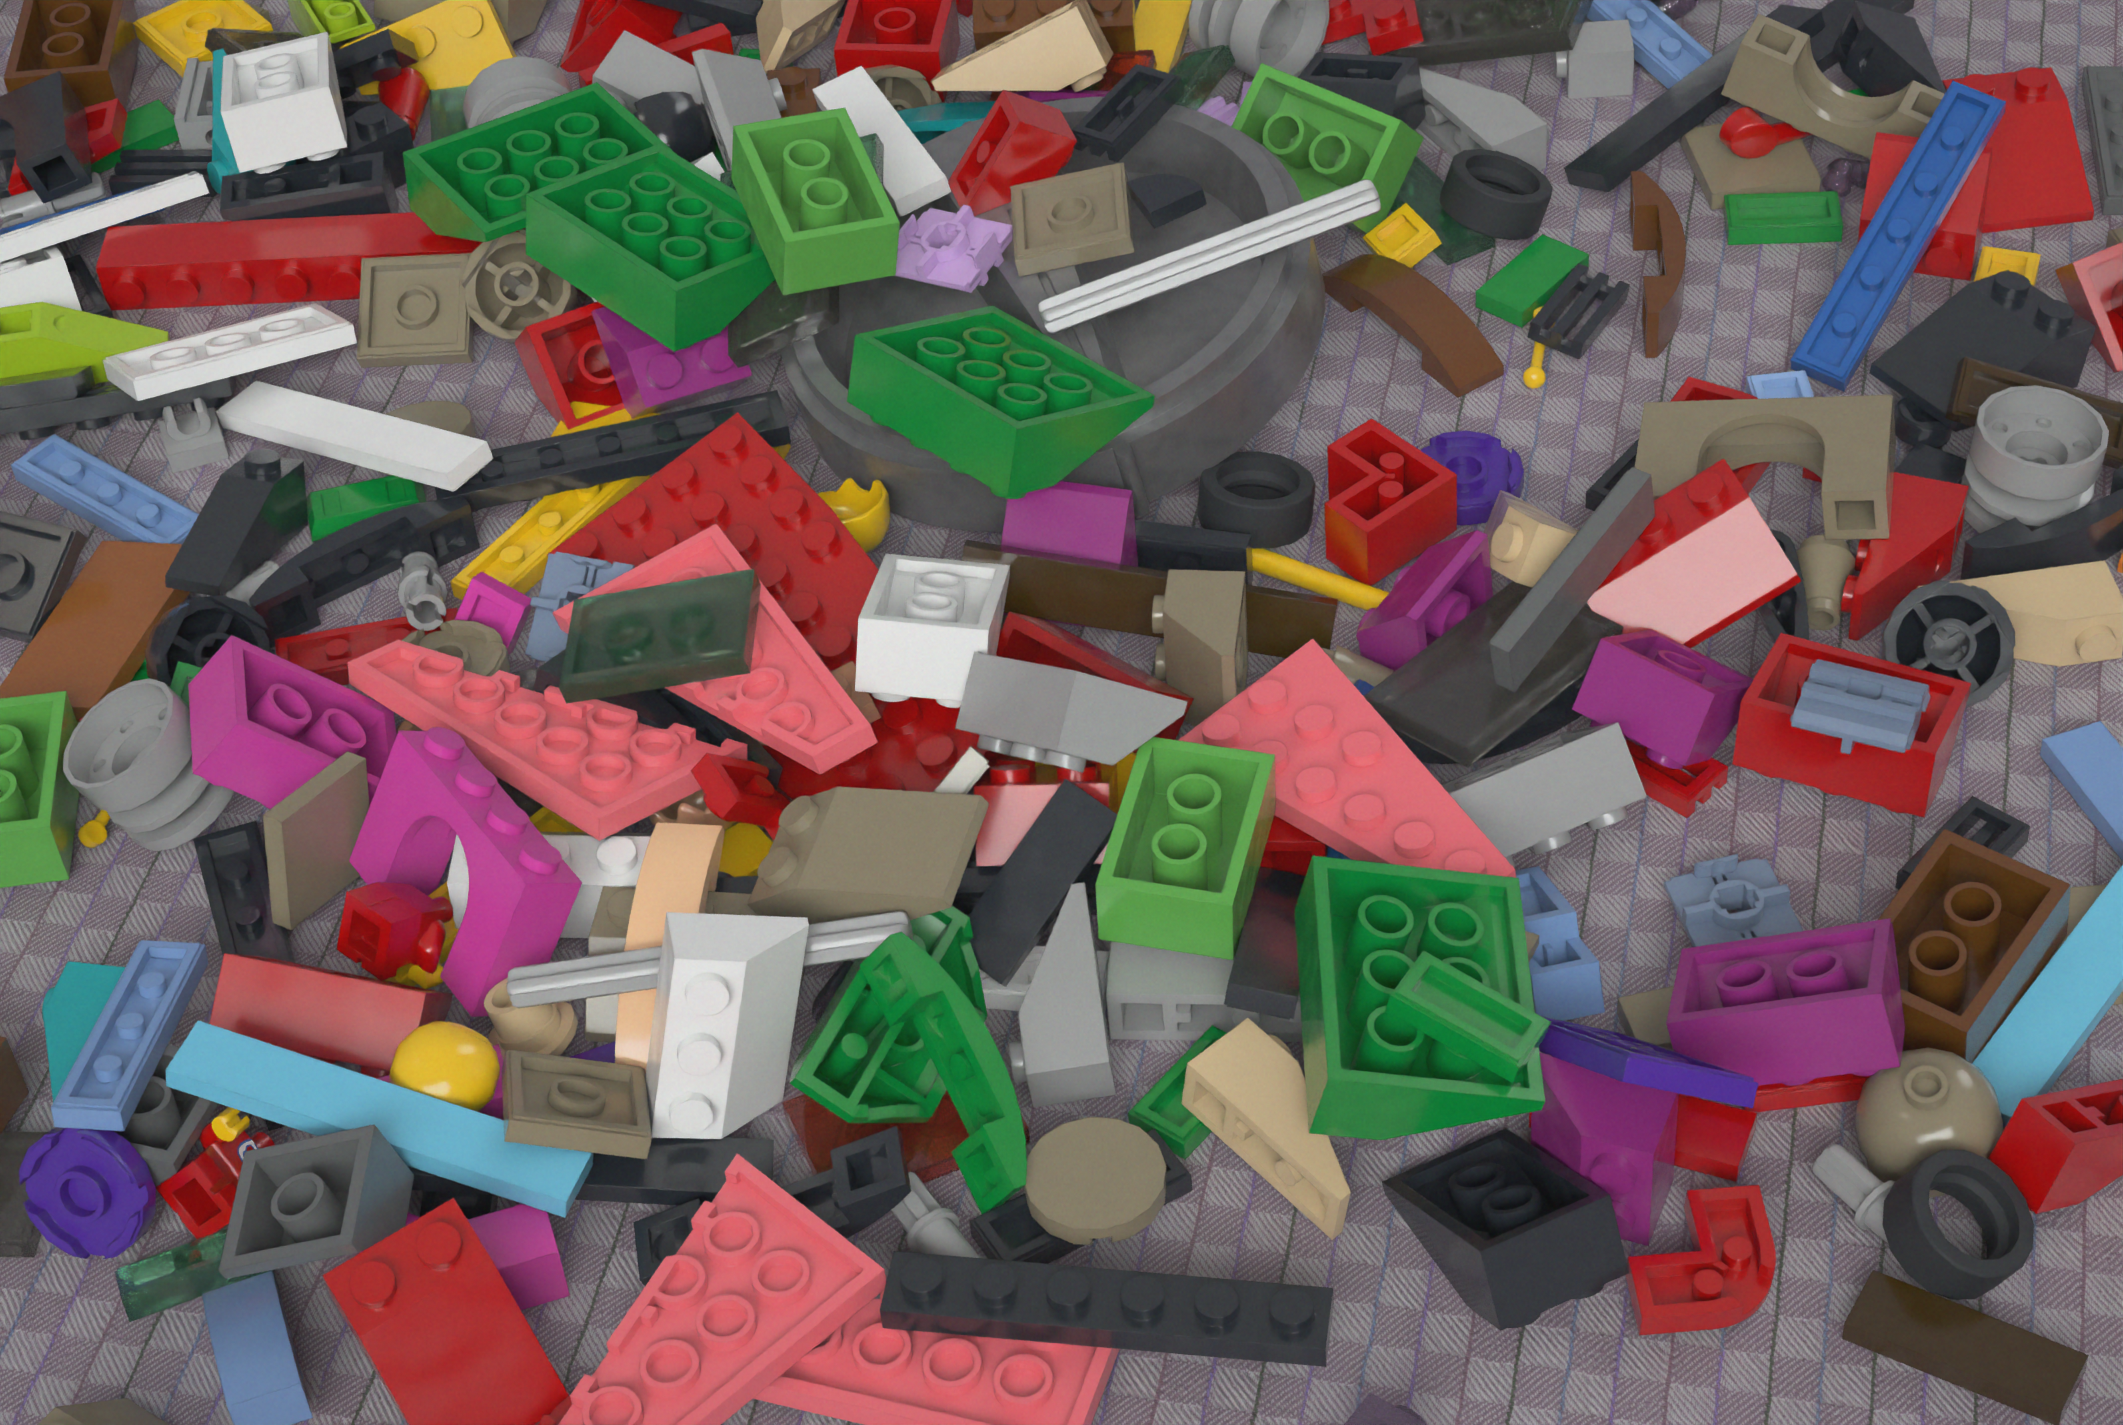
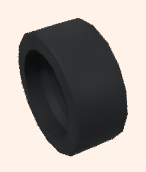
M1485 149L1463 150L1453 156L1441 190L1439 202L1450 217L1474 232L1506 240L1528 239L1539 231L1551 199L1553 187L1544 174L1517 157Z
M1260 451L1235 452L1216 466L1203 470L1200 476L1197 515L1201 527L1204 529L1251 535L1253 549L1285 546L1295 543L1308 533L1312 523L1316 484L1310 471L1299 462L1284 456Z
M1940 1150L1922 1160L1894 1183L1884 1200L1882 1225L1892 1254L1906 1274L1927 1291L1951 1300L1977 1299L2021 1269L2033 1249L2034 1223L2023 1194L2011 1177L1993 1162L1966 1150ZM1930 1190H1937L1953 1196L1970 1210L1982 1228L1987 1244L1986 1260H1980L1964 1254L1945 1238L1934 1222L1929 1206Z

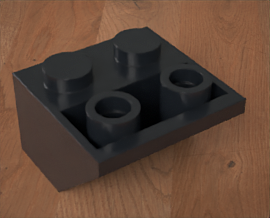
M1317 52L1298 76V78L1395 117L1403 121L1414 131L1426 116L1418 58Z

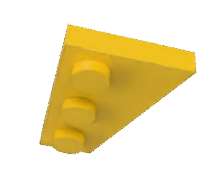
M445 0L339 47L342 49L381 31L390 29L414 43L419 62L408 67L417 70L423 75L430 90L468 87L480 71L499 60L517 57L491 0ZM372 81L358 87L361 95L378 94L377 88L380 81Z

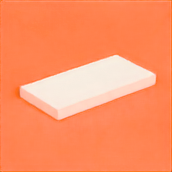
M314 303L106 357V360H103L107 379L135 400L141 401L356 344L357 340L352 323Z

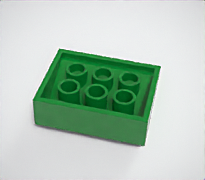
M596 82L403 152L409 207L436 235L489 242L526 228L527 193L658 144L673 153L675 152Z
M660 144L526 194V255L674 352L689 348L694 343L720 333L775 280L737 191Z
M992 305L855 334L847 402L870 415V419L874 423L890 427L908 438L911 445L919 449L928 450L947 461L950 468L954 471L968 474L987 485L994 495L1006 499H1019L1025 497L1028 492L1056 485L1150 410L1154 405L1155 395Z
M1312 856L1294 910L1309 1133L1385 1140L1542 1110L1545 1103L1539 1047L1514 1083H1511L1385 1011L1391 993L1424 950L1535 1013L1519 878Z

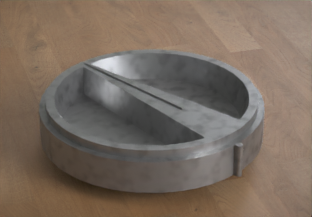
M1104 97L1061 99L1043 102V104L1060 109L1072 130ZM1174 104L1119 162L1109 160L1107 151L1101 157L1092 155L1088 145L1083 151L1073 149L1069 162L1066 166L1060 168L1056 175L1060 176L1124 162L1128 182L1148 175L1173 174L1189 178L1203 188L1207 205L1155 229L1130 196L1134 253L1019 277L1014 259V241L1012 237V241L1002 253L1004 261L999 267L992 266L987 272L989 278L984 286L977 285L972 293L901 277L888 276L788 294L783 308L780 331L782 358L790 385L820 456L843 482L848 478H852L860 488L870 491L873 481L876 479L882 481L889 494L890 511L902 517L952 529L1003 532L1007 504L1006 498L994 495L990 491V487L972 476L954 471L950 468L947 461L930 451L911 445L908 438L890 427L874 423L870 419V415L847 402L855 334L993 305L1155 395L1154 405L1150 410L1061 480L1064 482L1133 490L1134 514L1137 516L1148 514L1150 511L1148 501L1171 492L1202 474L1203 470L1216 466L1249 441L1282 408L1299 385L1314 356L1321 336L1325 314V285L1314 238L1312 237L1056 334H1049L1045 329L1039 314L1038 303L1048 297L1303 203L1304 200L1295 181L1279 160L1264 146L1245 133L1207 114ZM985 118L965 122L962 126L922 144L945 174L947 181ZM952 190L947 195L901 217L894 209L900 222L899 230L912 214L915 215L917 221L923 212H927L929 208L957 213L960 207ZM1011 202L974 216L976 218L1009 224L1013 227Z

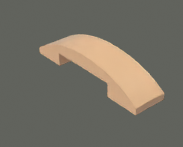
M656 823L641 865L624 951L662 946L666 912L705 914L708 891L715 892L725 833L723 826ZM656 989L619 994L615 1063L639 1066L644 1069L645 1074Z

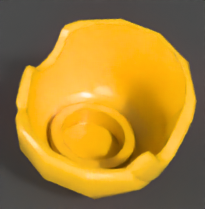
M848 478L836 492L825 491L818 493L865 553L874 550L882 542L890 525L889 494L882 481L879 479L873 481L869 491L860 488L852 478Z
M434 1021L415 1028L398 1045L390 1069L389 1083L478 1112L493 1099L500 1076V1066L497 1053L485 1036L459 1023Z

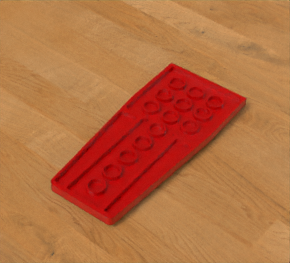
M738 412L549 552L550 554H555L556 552L574 554L581 557L608 561L611 564L614 561L637 567L717 524L830 672L851 661L856 666L858 618L879 571L828 504ZM872 693L869 694L881 716L878 720L870 723L878 743L821 775L768 745L762 746L783 767L777 791L790 802L798 797H810L835 787L933 792L970 745L989 760V767L996 765V758L1008 756L977 748L978 734L955 729L960 708L942 706L936 702V699L911 696L904 701L887 702L874 698Z

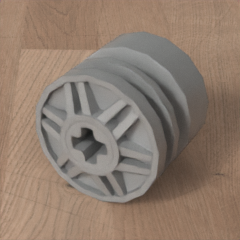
M1192 0L1188 17L1189 36L1196 49L1230 66H1236L1237 69L1255 77L1261 63L1298 77L1316 55L1325 38L1329 22V0Z
M518 56L499 60L480 71L467 88L462 105L466 127L469 129L573 91L571 84L559 68L543 59Z
M2036 385L2018 386L1992 394L1979 407L1971 440L1970 455L1967 457L1961 485L1969 486L1965 520L1980 534L2015 517L2033 531L2091 504L2094 496L2095 481L2099 478L2109 430L2101 414L2086 401L2053 388Z
M151 678L129 682L108 693L86 713L72 732L64 751L63 772L70 784L97 808L107 811L113 823L119 828L126 830L128 836L136 844L151 851L174 849L197 837L218 818L234 793L233 790L213 785L204 778L193 774L189 706L167 684Z

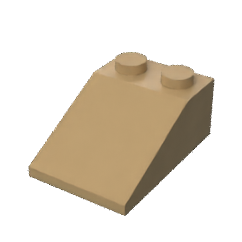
M1075 0L948 65L931 82L936 91H1002L1003 89L1007 91H1058L1071 85L1074 92H1078L1104 78L1102 74L1107 72L1105 66L1110 61L1113 52L1087 0Z

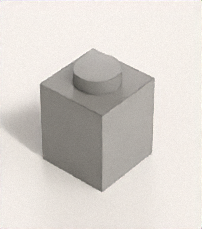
M1628 19L1564 23L1563 45L1554 46L1553 60L1555 78L1565 79L1568 99L1633 95L1634 46Z

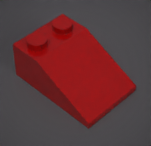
M2029 67L2015 72L1989 75L1971 74L1964 78L1942 80L1946 91L1952 81L2006 101L2005 114L1985 146L1993 147L1982 233L2093 220L2094 208L2068 99L2052 67Z
M454 1198L322 1275L334 1303L407 1425H539L543 1414L550 1415L556 1406L569 1397L494 1262Z

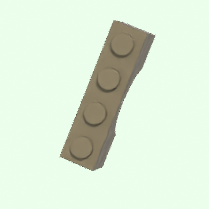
M1759 13L1740 44L1721 93L1738 101L1745 107L1761 111L1791 124L1793 128L1799 131L1809 132L1841 146L1850 153L1859 154L1869 159L1872 156L1877 132L1920 138L1945 95L1914 80L1900 91L1887 96L1865 97L1849 93L1833 84L1820 71L1812 55L1810 35Z

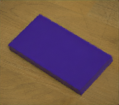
M1543 1017L1551 1023L1545 1038L1539 1045V1052L1621 1082L1753 1108L1758 1088V1082H1755L1753 1077L1620 1032Z

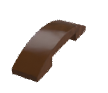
M1631 171L1629 222L1633 251L1656 250L1659 276H1643L1641 325L1645 358H1657L1672 339L1682 313L1686 241L1679 215L1666 193L1643 171Z
M1361 254L1322 274L1325 292L1351 313L1364 306L1396 330L1422 351V370L1457 398L1504 375V365L1471 319L1442 290L1410 267L1381 255Z

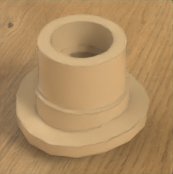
M507 978L496 984L486 995L484 1007L494 1026L487 1039L492 1046L499 1044L503 1061L505 1052L510 1050L560 1056L575 1036L578 1025L576 1012L572 1005L567 1002L517 1008L512 1005L508 995Z

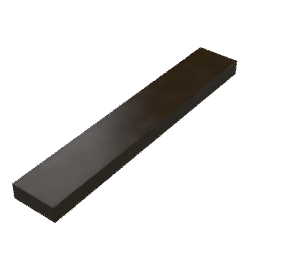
M966 540L964 544L962 561L1010 565L1009 583L1003 613L1013 612L1034 618L1164 638V633H1153L1152 608L1154 595H1165L1168 572L972 540ZM1246 584L1248 652L1287 658L1311 639H1314L1321 648L1330 650L1338 599Z

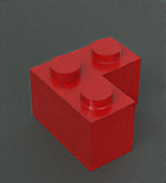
M1371 418L1327 446L1329 501L1324 503L1326 559L1357 581L1369 586L1374 585L1424 552L1429 546L1435 545L1457 530V474Z

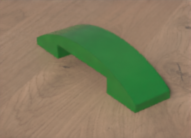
M904 933L891 934L860 964V967L889 1026L913 1020L969 1134V1137L951 1153L981 1214H984L1002 1205L1026 1185V1139L1016 1093L1008 1070L992 1036L956 982L936 960Z

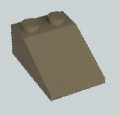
M835 787L810 797H798L780 815V827L768 855L759 865L757 872L759 877L747 905L758 916L808 918L809 924L900 910L906 912L909 919L913 920L950 908L989 803L981 795Z

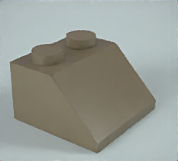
M1169 569L1165 595H1154L1153 633H1164V643H1157L1155 678L1160 681H1167L1168 685L1194 698L1184 720L1193 727H1196L1244 691L1247 686L1249 661L1245 572Z

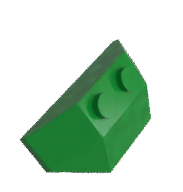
M951 906L950 908L910 920L913 930V941L922 947L949 974L969 999L983 1022H985L988 1015L979 966L970 940L973 938L970 917L954 906ZM866 958L856 959L796 1058L789 1084L848 1123H926L932 1117L947 1089L913 1020L889 1026L860 967V964Z

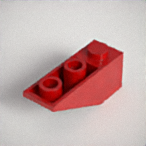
M1894 472L1889 539H1860L1855 561V571H1860L1859 576L1849 574L1844 586L1841 611L1851 613L1848 639L1860 640L1888 619L1892 610L1912 590L1917 589L1918 586L1939 581L1950 573L1963 533L1969 486Z

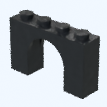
M61 71L0 96V160L16 156V164L43 204L92 183L86 110Z

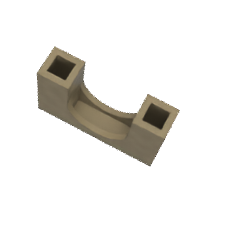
M1893 395L1644 402L1635 468L1651 474L1653 498L1655 501L1723 458L1732 470L1760 462H1786L1799 465L1814 472L1822 479L1821 497L1825 540L1889 539L1896 450Z

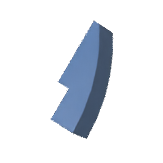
M1539 866L1516 870V878H1519L1525 931L1539 935V946L1529 962L1535 1013L1543 1017L1562 1021L1604 1013L1599 961L1579 937L1575 909Z
M274 1270L229 1279L223 1277L201 1284L211 1343L226 1405L233 1424L293 1425L313 1418Z

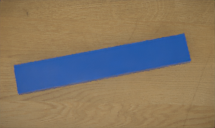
M1952 81L1790 359L1792 370H1805L1808 377L1843 392L1845 391L2005 114L2006 101Z

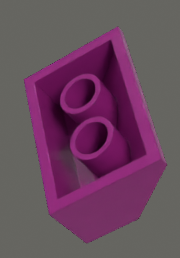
M1891 919L1683 948L1680 954L1666 1020L1674 1051L1753 1077L1754 1081L1758 1082V1086L1775 1083L1795 1086L1808 1083L1815 1078L1850 1073L1857 1076H1871L1881 1069L1901 1067L1905 1024L1894 930Z

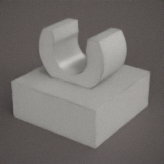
M201 398L193 399L196 412L175 417L171 406L164 407L162 412L164 420L158 422L172 474L229 458L214 407L207 408Z

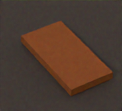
M102 541L1 684L0 699L67 691L76 720L80 722L79 719L84 717L108 693L129 683L144 662L145 650L151 629L164 612L185 601L190 593L189 591L167 588L165 584V575L182 544Z

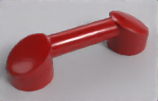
M1742 107L1734 111L1725 120L1720 129L1719 139L1739 157L1754 159L1767 155L1775 146L1814 134L1799 131L1784 121L1770 125L1752 108Z

